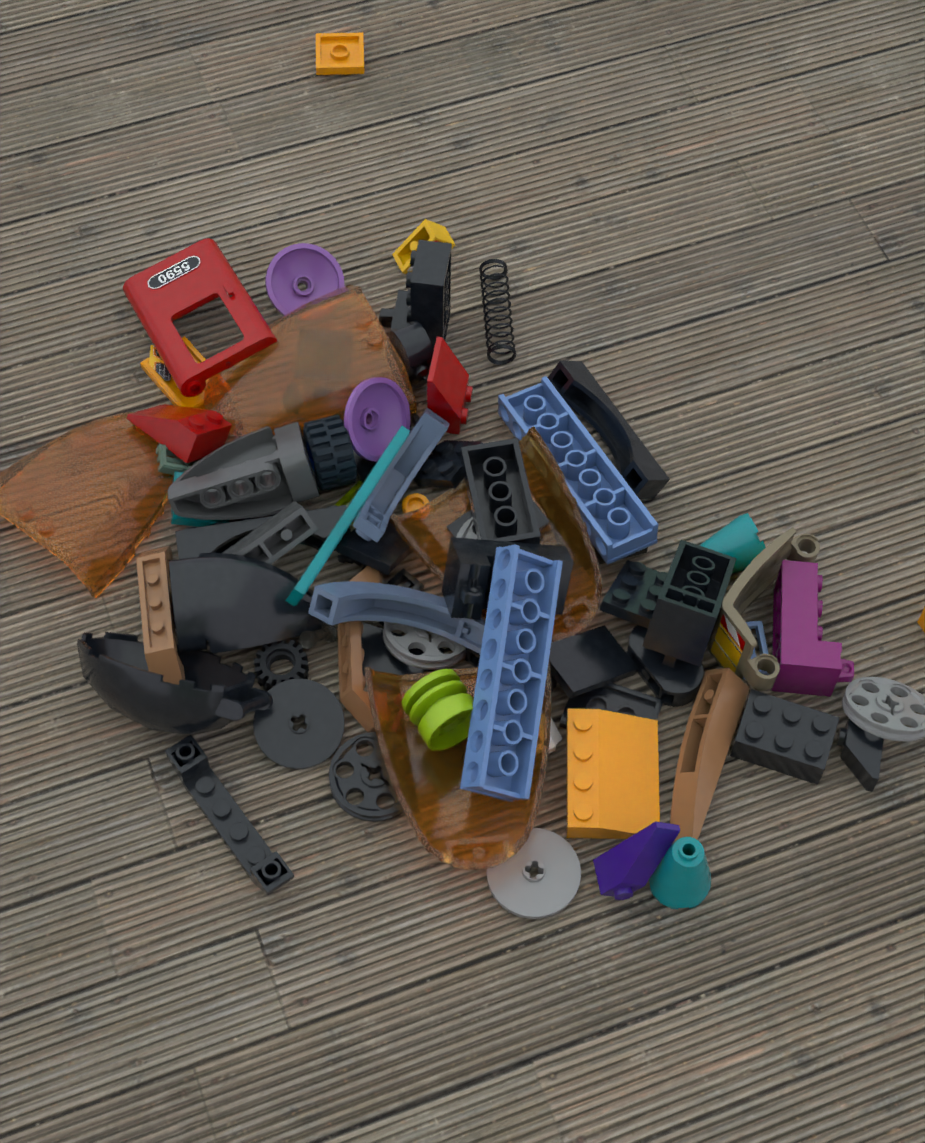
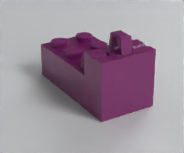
M782 560L773 588L772 655L778 659L780 671L771 691L831 697L837 682H852L854 661L841 659L842 643L822 641L823 628L818 626V618H821L823 602L818 600V592L822 590L823 576L818 575V563Z

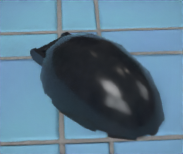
M87 632L83 633L82 639H78L77 642L82 674L85 680L112 710L150 730L188 735L220 730L233 720L237 721L244 718L245 714L257 709L266 710L273 704V698L269 692L253 687L256 677L253 672L243 673V666L236 662L232 666L221 663V656L207 651L199 650L180 653L179 645L176 643L177 654L184 666L185 680H179V685L164 682V675L149 671L144 654V643L138 641L139 635L105 632L104 637L92 638L93 633Z

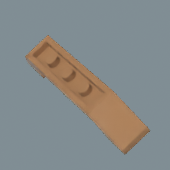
M171 546L144 551L136 558L144 654L150 672L164 675V682L179 685V680H185L184 666L177 654L169 576V560H173Z
M367 566L349 581L382 583L383 577L380 571ZM349 621L337 624L340 702L367 732H376L386 723L389 710L386 706L385 694L363 691L366 683L365 676L362 673V663L365 655L364 649L361 647L363 622Z

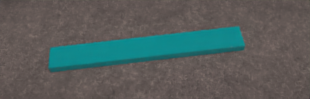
M401 426L285 601L295 606L306 594L406 441L410 430Z

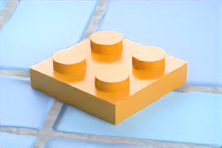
M363 32L316 33V75L365 74Z

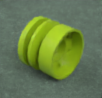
M441 669L424 676L413 684L402 699V708L409 715L410 721L418 726V733L428 748L432 751H442L468 738L474 698L467 693V687L460 681V677L453 669Z

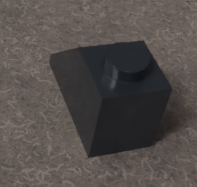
M848 719L845 728L840 727L837 735L836 745L841 746L840 758L866 791L873 792L879 780L884 738L863 730Z

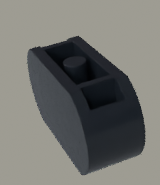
M416 320L391 330L386 349V358L391 373L403 390L411 387L416 389L427 383L434 352L426 331Z
M636 625L629 637L627 654L639 668L637 673L654 695L664 700V705L679 707L693 701L698 694L704 674L702 662L699 667L676 659L673 668L663 665L662 662L665 654L642 647L648 629Z

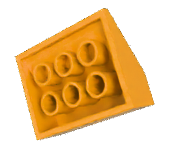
M567 709V838L628 839L655 821L660 822L658 720L601 709Z

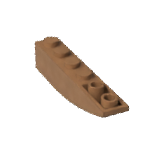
M730 668L707 670L705 672L687 722L679 753L671 805L670 824H676L680 827V832L674 842L682 837H692L697 840L699 838L750 689Z

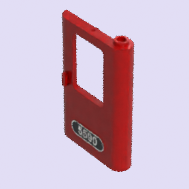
M205 238L130 277L123 285L124 294L178 389L185 397L200 395L206 387L207 379L278 342L213 239ZM220 297L242 332L244 339L211 358L197 363L179 335L173 321Z

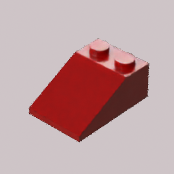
M437 337L427 379V408L450 423L445 433L459 435L461 425L467 424L469 408H465L466 402L471 403L473 386H469V374L443 337Z
M167 404L129 413L126 418L158 443L166 445L169 451L185 463L202 459L225 445L232 424L216 411Z

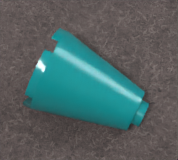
M748 513L739 515L699 545L737 558L732 573L744 571L753 559L766 548L764 542H760L757 535L759 531Z
M682 837L674 842L650 877L651 892L661 904L671 909L688 907L690 909L705 900L711 887V873L704 848L697 839Z

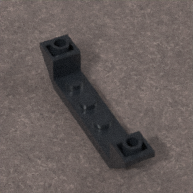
M190 734L165 750V754L185 789L251 881L269 895L293 879L294 874L277 851L273 853L210 768L207 755L193 736Z

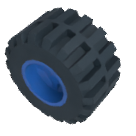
M334 415L305 422L303 428L304 442L316 483L320 490L324 491L355 483L357 468L348 431L344 427V421L341 417Z

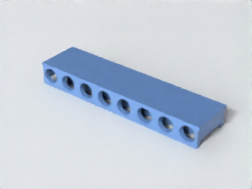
M547 376L541 378V383L507 397L504 394L498 395V414L515 438H518L523 449L607 565L657 543L658 523Z
M516 544L496 547L460 786L462 790L508 802H513V800H529L563 563L560 560L552 561L522 550Z

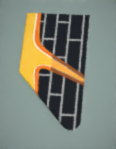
M150 345L149 365L161 377L169 381L171 375L155 346Z

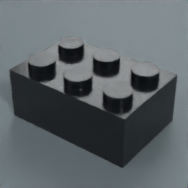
M751 689L730 756L818 785L826 767L840 717Z

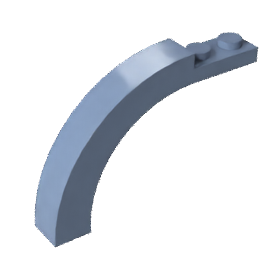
M426 408L409 432L410 434L353 520V526L356 528L357 534L367 541L372 539L378 542L398 502L449 427L450 423L429 408Z
M356 581L317 585L314 588L308 614L330 625L349 621H383L412 626L441 635L479 654L481 653L485 620L451 618L443 597L407 587Z

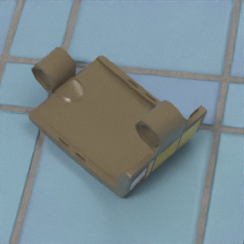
M793 527L776 538L759 553L731 586L723 599L708 643L710 654L721 668H730L741 680L744 677L750 686L758 691H767L773 687L780 671V666L777 662L778 659L770 654H761L751 659L757 642L741 614L776 580L782 560L815 563L820 550L818 538L805 533L793 538L797 532ZM759 670H764L768 672L769 675L761 674Z

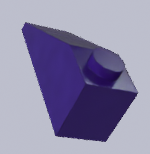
M655 821L593 859L600 894L615 897L616 900H625L631 898L633 892L644 887L680 832L679 825Z

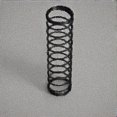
M489 259L484 261L479 267L481 296L483 297L482 304L484 306L485 338L487 339L486 346L488 348L487 358L493 364L504 365L510 363L516 357L515 344L513 343L514 335L512 334L514 328L511 325L513 319L510 317L512 311L510 309L511 302L509 301V285L507 284L509 278L506 276L508 268L507 264L500 259ZM490 263H500V264H502V265H492V266H489V267L485 268V269L482 271V268H483L485 265H487V264H490ZM492 267L504 268L502 273L484 274L487 269ZM503 277L506 278V282L496 281L489 284L484 282L486 279L498 280ZM496 283H501V284H502V285H499V286H491L492 284H496ZM504 285L507 287L506 291L498 289L488 293L485 290L487 287L499 288ZM493 292H503L500 294H491ZM505 293L508 295L507 299L495 298L490 301L486 299L488 295L500 296ZM495 300H504L502 302H493ZM505 302H508V303H509V304H508V307H505V306H497V307H494V308H491V309H489V308L487 307V305H488L489 303H491V304H502V303H505ZM506 310L509 311V315L488 316L490 311L498 313ZM507 318L510 319L509 324L498 323L493 326L489 324L490 320L501 321ZM492 328H511L510 333L502 331L492 334L489 332ZM508 335H511V337H512V340H511V341H509V340H500V341H497V342H492V341H490V339H491L493 336H494V337H506V336H508ZM497 349H509L510 351H507V352H496V351H494V350H497ZM492 352L496 354L513 352L512 357L506 360L498 361L490 356Z

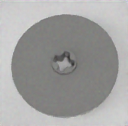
M523 828L509 833L493 848L487 863V883L495 900L508 912L527 919H542L561 912L575 898L581 880V866L575 850L560 835L542 828ZM531 867L538 868L537 871L540 874H537L536 879L530 878L529 871H531Z

